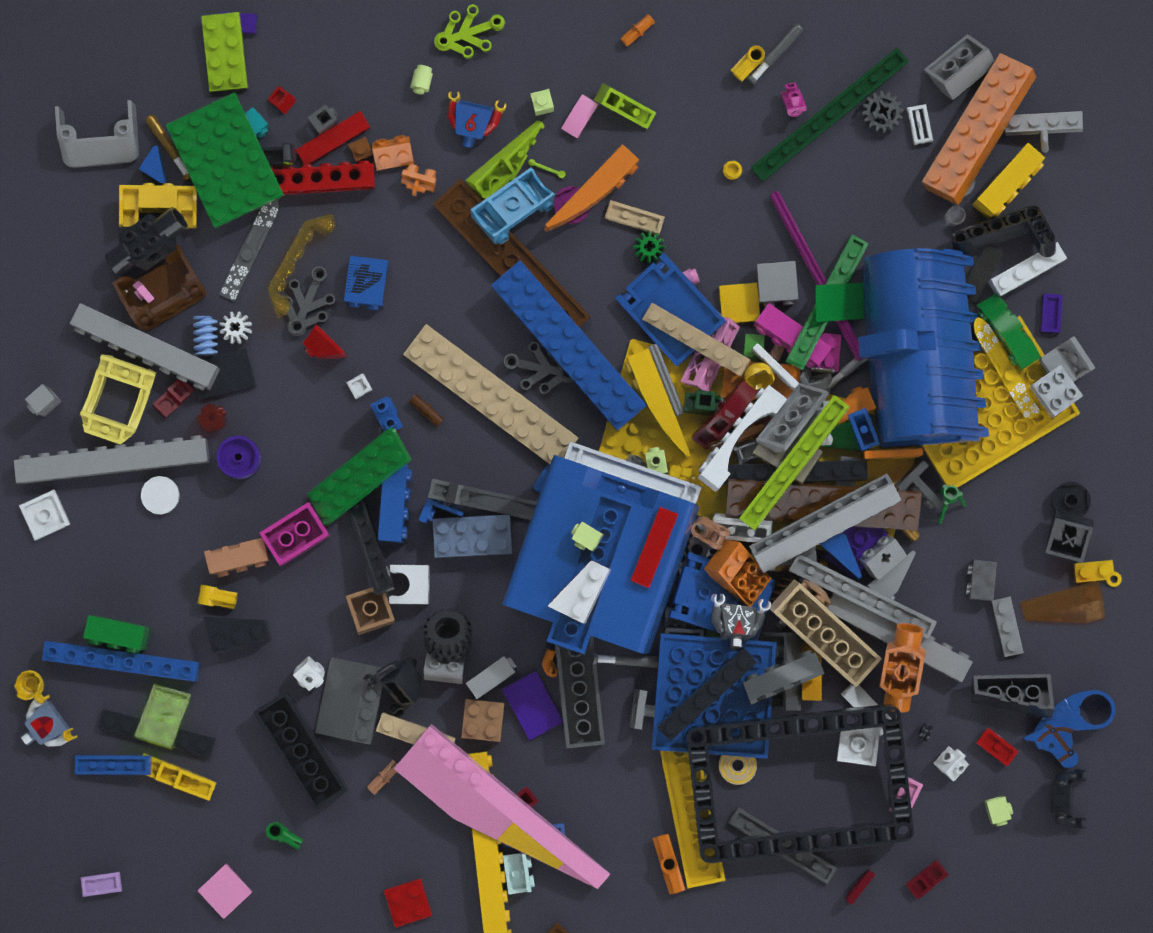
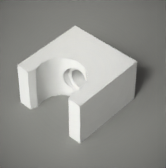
M390 565V572L405 574L409 579L410 586L404 595L390 596L389 604L429 605L430 566Z

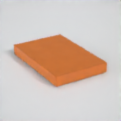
M923 448L865 451L861 454V460L876 461L919 458L923 455Z

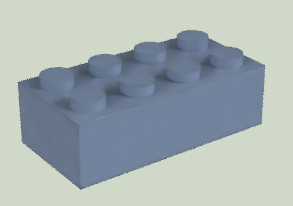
M510 515L433 519L435 558L512 554Z

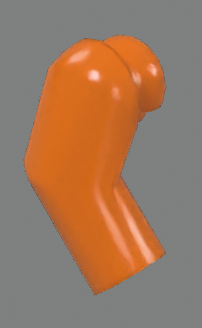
M547 648L542 667L549 677H555L558 674V669L553 661L556 651L551 648Z

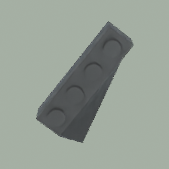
M809 650L800 654L801 658L793 661V658L782 662L783 666L775 668L773 665L764 669L765 673L760 676L757 673L747 676V681L743 682L751 705L825 674L816 652L811 653Z

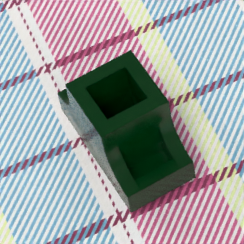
M697 390L693 393L686 392L683 413L711 416L717 410V406L724 397L717 396L716 392Z

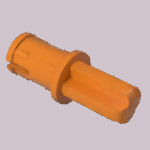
M647 14L636 25L633 24L632 28L621 37L622 43L625 46H629L639 36L642 37L643 33L655 24L653 18Z

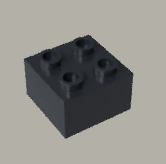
M1056 510L1045 545V553L1083 563L1093 532L1094 521Z

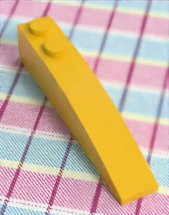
M649 348L628 356V362H625L628 373H633L635 379L632 380L635 390L640 391L650 413L670 441L686 458L691 457Z

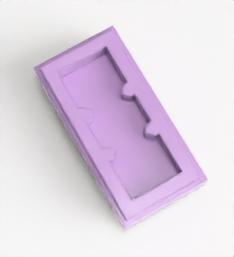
M120 872L80 878L83 897L122 891Z

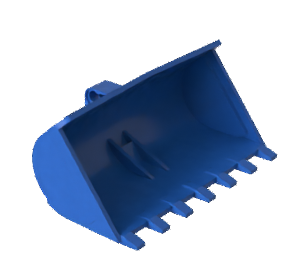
M915 248L878 253L864 259L863 282L867 335L858 337L859 357L866 358L869 362L872 398L876 406L874 411L876 433L880 442L878 445L880 449L980 441L979 437H989L988 428L978 426L977 408H986V399L976 397L975 380H982L984 376L983 370L974 369L973 352L981 351V345L978 341L972 340L970 323H974V320L978 318V314L969 312L967 295L976 294V288L974 285L966 283L964 266H973V257L963 255L961 251Z

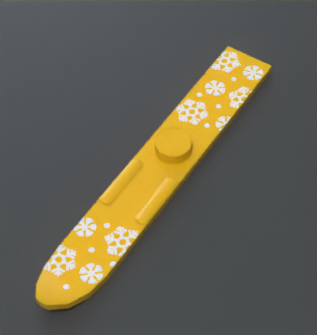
M976 318L973 327L977 340L1025 421L1032 419L1040 414L1041 411L1015 367L1009 361L1005 350L991 327L983 319Z

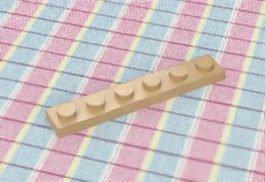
M651 303L643 317V320L741 377L751 361L749 358L654 303Z

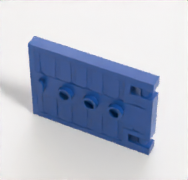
M663 253L659 257L661 261L657 265L653 262L626 288L628 292L624 295L619 294L615 299L678 367L696 350L643 320L651 303L709 336H712L727 321L667 254ZM668 266L669 270L664 274L662 269ZM634 297L636 301L631 305L628 301Z
M687 552L685 559L689 561L687 566L682 567L672 601L675 604L674 611H669L668 617L718 633L711 623L712 606H714L711 596L716 594V601H719L720 594H723L725 596L724 603L745 605L716 583L704 570L711 559ZM696 562L700 563L699 570L694 569ZM771 579L752 605V607H757V611L760 609L757 605L760 599H763L762 608L767 606L776 580ZM683 607L687 608L685 614L681 613ZM762 626L757 634L749 640L758 641Z

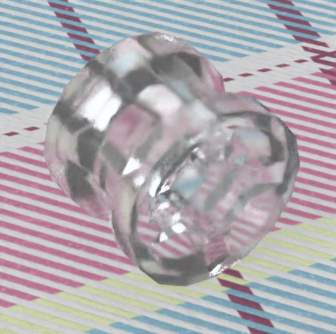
M960 206L951 207L945 214L946 223L952 227L961 225L966 217L964 209Z

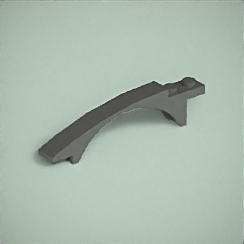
M429 478L425 495L428 498L529 520L532 519L537 504L536 501Z

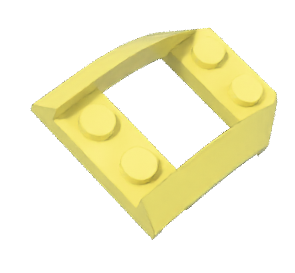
M102 354L88 397L80 412L83 420L82 425L84 432L121 445L136 432L156 373L151 369H145L113 358L114 356ZM107 377L141 388L128 425L94 414Z

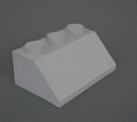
M967 34L926 67L924 71L940 91L953 100L987 73L995 61L987 47Z

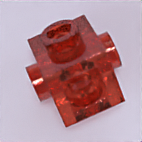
M210 403L201 409L202 413L196 417L209 434L214 430L220 431L226 426L225 422L228 420L225 417L227 412L221 405H211Z

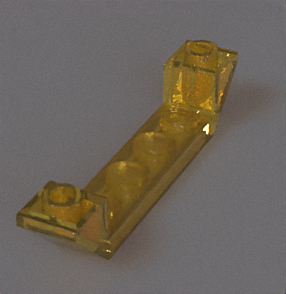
M328 214L304 222L272 279L268 291L278 318L282 319L283 315L286 316L291 307L289 299L278 294L279 291L282 292L284 290L288 275L291 276L295 270L296 265L294 264L304 254V246L312 240L313 230L326 237L329 232L332 233L336 227L334 215Z

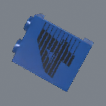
M350 256L344 302L348 304V307L359 308L360 305L367 306L369 310H378L384 307L383 297L386 274L389 269L388 260Z

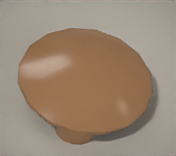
M802 579L801 585L812 595L816 594L814 597L826 608L832 605L827 593L820 586L809 580Z

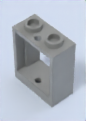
M503 656L466 684L476 699H479L516 672L514 668L517 666L510 657L506 658Z

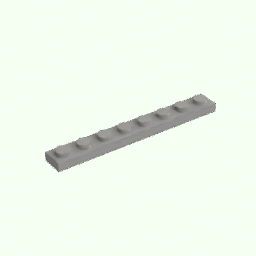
M801 554L795 556L789 568V571L896 624L910 623L922 627L924 630L923 637L929 639L937 621Z

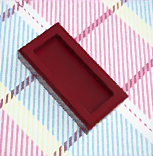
M867 869L847 894L845 900L852 905L876 874Z

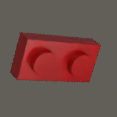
M988 727L976 741V744L1005 766H1008L1019 752Z

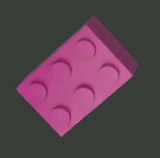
M309 502L260 532L261 537L279 566L287 564L331 536Z

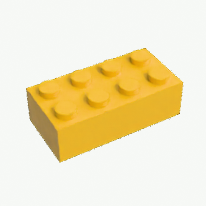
M1027 143L972 206L988 220L992 216L994 218L998 217L1006 208L1003 204L1005 202L1009 204L1018 195L1016 190H1022L1031 180L1029 175L1031 174L1034 177L1044 166L1042 161L1045 157L1031 144Z

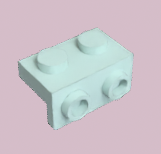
M523 852L503 855L508 894L532 892L531 887H535L533 875H529V868H532L531 857Z

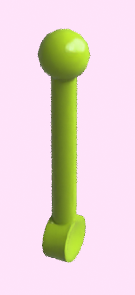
M534 159L528 161L529 166H536L554 173L560 179L565 177L564 171H556L536 163Z

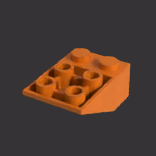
M725 539L722 543V549L716 551L704 570L716 583L745 606L752 607L772 578L766 572L763 573L758 562L740 542Z

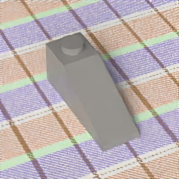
M910 551L905 559L879 581L874 579L866 587L894 600V594L900 588L916 554L915 551Z

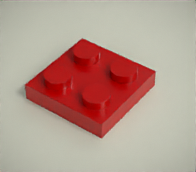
M421 878L384 890L395 928L432 916Z

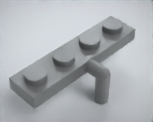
M1082 111L1013 115L1005 128L1006 136L1040 134L1041 151L1046 153L1049 151V133L1083 132Z

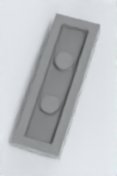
M1011 596L991 601L1004 657L1024 653Z

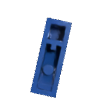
M845 530L827 539L825 542L819 543L821 547L858 580L862 578L847 537L844 534Z

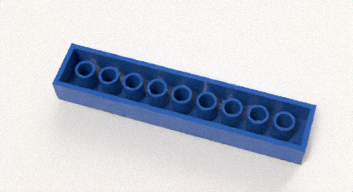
M521 260L491 285L497 295L617 432L646 408L647 405Z

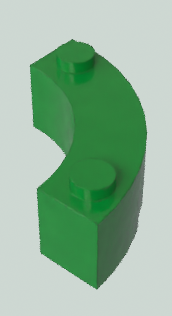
M996 293L976 305L979 310V318L988 323L1009 353L1008 359L1013 366L1017 365L1020 369H1024L1041 358L1032 339L1027 336L1024 330H1021L1023 325L1015 314L1011 313L1007 308L1008 305Z

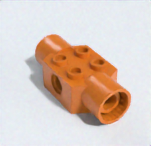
M910 623L897 624L894 641L887 644L880 687L885 690L883 704H893L900 712H908L912 696L919 693L926 650L921 647L923 628Z

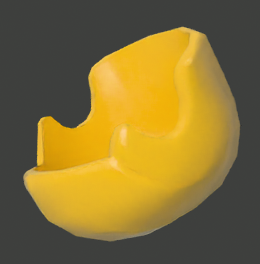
M755 363L746 368L744 374L745 382L755 390L764 389L775 381L773 371L767 364Z
M32 670L23 671L17 677L16 684L14 685L17 697L23 700L35 699V694L44 689L41 675Z

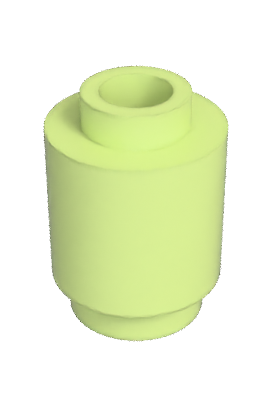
M417 65V69H414L410 85L414 93L423 95L424 92H429L433 73H431L432 68Z

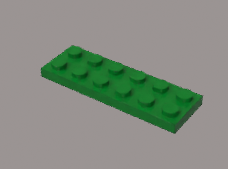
M390 427L307 493L323 525L329 526L412 459L395 428Z

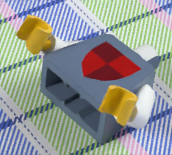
M43 689L37 692L26 714L27 721L24 724L29 731L21 736L24 743L29 745L36 740L40 745L45 744L48 747L62 746L68 741L76 739L77 735L74 737L71 735V730L74 728H70L51 701H46L50 696L44 697L42 695Z

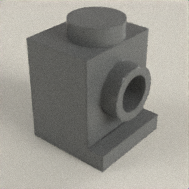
M325 104L310 115L308 120L319 135H321L338 123L336 117L339 115L333 107L328 108ZM324 117L329 118L326 123L322 122Z

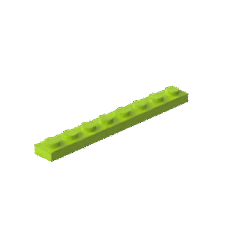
M835 395L831 398L741 515L740 520L756 531L846 414L850 406Z

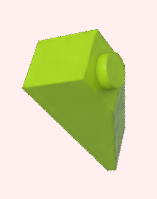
M603 83L594 98L596 102L648 129L656 114L655 111Z

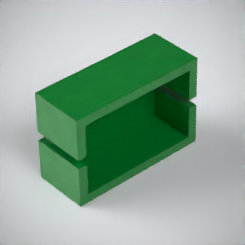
M88 615L83 638L88 639V643L103 645L104 642L110 648L121 649L123 646L126 647V651L140 653L141 650L147 649L151 628Z

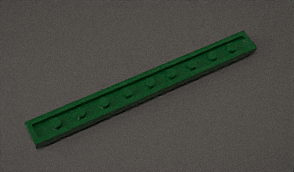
M895 48L752 165V171L763 183L909 63L907 58L898 48Z

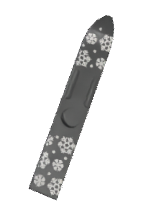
M278 199L261 207L219 295L235 302L276 218L279 209Z

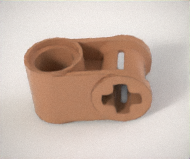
M704 516L698 517L691 527L693 536L717 550L722 549L723 541L726 536L730 535V531L726 527ZM697 524H702L705 527V531L698 529Z

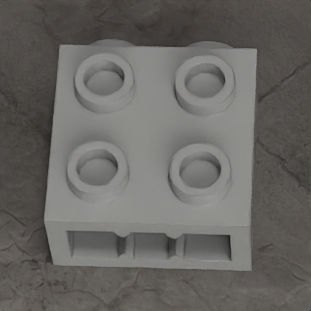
M795 261L756 265L759 304H764V307L768 303L772 306H775V303H783V306L794 305V302L798 301Z

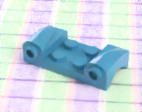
M531 167L471 209V217L494 244H503L509 238V229L537 210L540 212L550 211L554 207L555 194L543 185Z

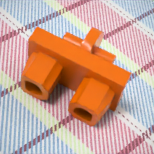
M409 164L406 170L403 169L401 183L407 185V189L413 190L412 196L416 197L418 192L425 193L426 190L434 192L436 186L435 170L426 169L425 174L422 175L418 173L419 167L414 164Z

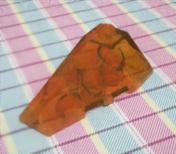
M1098 581L1020 602L1026 621L1090 623L1105 618L1104 599Z

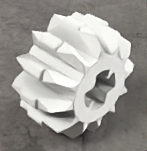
M230 312L231 318L229 319L227 316H224L223 318L227 322H220V326L225 327L220 330V333L225 334L224 340L230 338L231 344H234L236 338L237 342L241 344V337L248 340V336L245 333H252V330L247 328L252 323L246 322L248 320L247 315L241 318V312H238L236 317L233 312ZM234 324H240V326H238L240 328L238 332L236 330L232 332V326Z

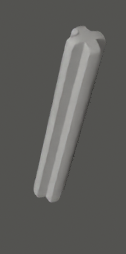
M653 344L648 347L674 414L676 417L684 414L682 405L657 344Z

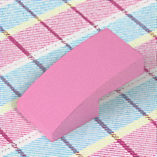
M582 94L561 129L579 138L599 104Z

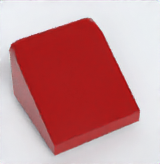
M278 86L267 101L283 114H286L296 102V99L289 92Z

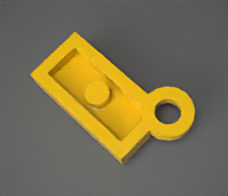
M1113 560L1073 564L1075 583L1106 580L1109 586L1116 587L1122 581L1121 575L1114 572ZM1111 576L1117 577V581L1115 583L1111 582Z

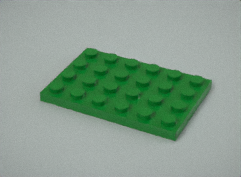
M235 92L166 124L214 228L220 227L284 196Z

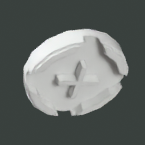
M153 477L142 488V504L154 514L162 515L169 513L179 502L180 493L178 486L167 477Z

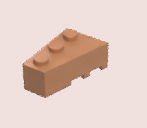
M263 538L242 542L229 547H221V549L204 551L209 574L218 575V578L229 575V571L236 570L237 573L247 571V567L255 565V568L266 566V562L270 561L267 545Z

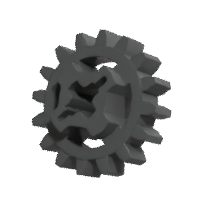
M880 91L879 96L873 93V99L869 97L866 99L868 104H863V108L866 111H863L862 115L866 116L864 123H870L869 129L874 126L875 132L882 129V133H885L886 128L890 132L893 130L892 125L898 127L899 122L897 120H902L903 116L899 114L903 113L904 109L899 108L902 102L895 101L896 95L891 98V92L884 95L883 91ZM874 103L875 111L870 114V108ZM880 109H881L882 111H884V110L887 111L886 114H885V116H884L883 113H882V114H879ZM895 111V117L891 120L890 114Z

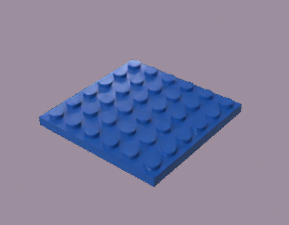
M660 633L651 749L688 752L687 731L692 726L771 717L773 696L751 705L743 682L747 681V676L755 673L760 676L765 673L764 669L775 666L777 642L756 640L742 642V647L746 649L757 663L670 742L656 724L737 651L730 649V641L717 637ZM737 727L730 730V735L733 737L741 733V730ZM694 732L691 735V739L694 741H699L702 738L700 732ZM769 740L708 746V754L768 759Z

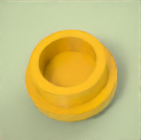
M728 161L723 167L724 176L730 180L739 178L742 173V167L737 161Z

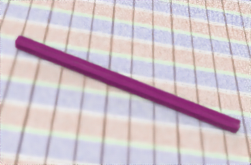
M775 191L771 193L770 198L816 285H825L827 281L780 192ZM848 320L836 321L856 360L864 359L859 357L858 339Z

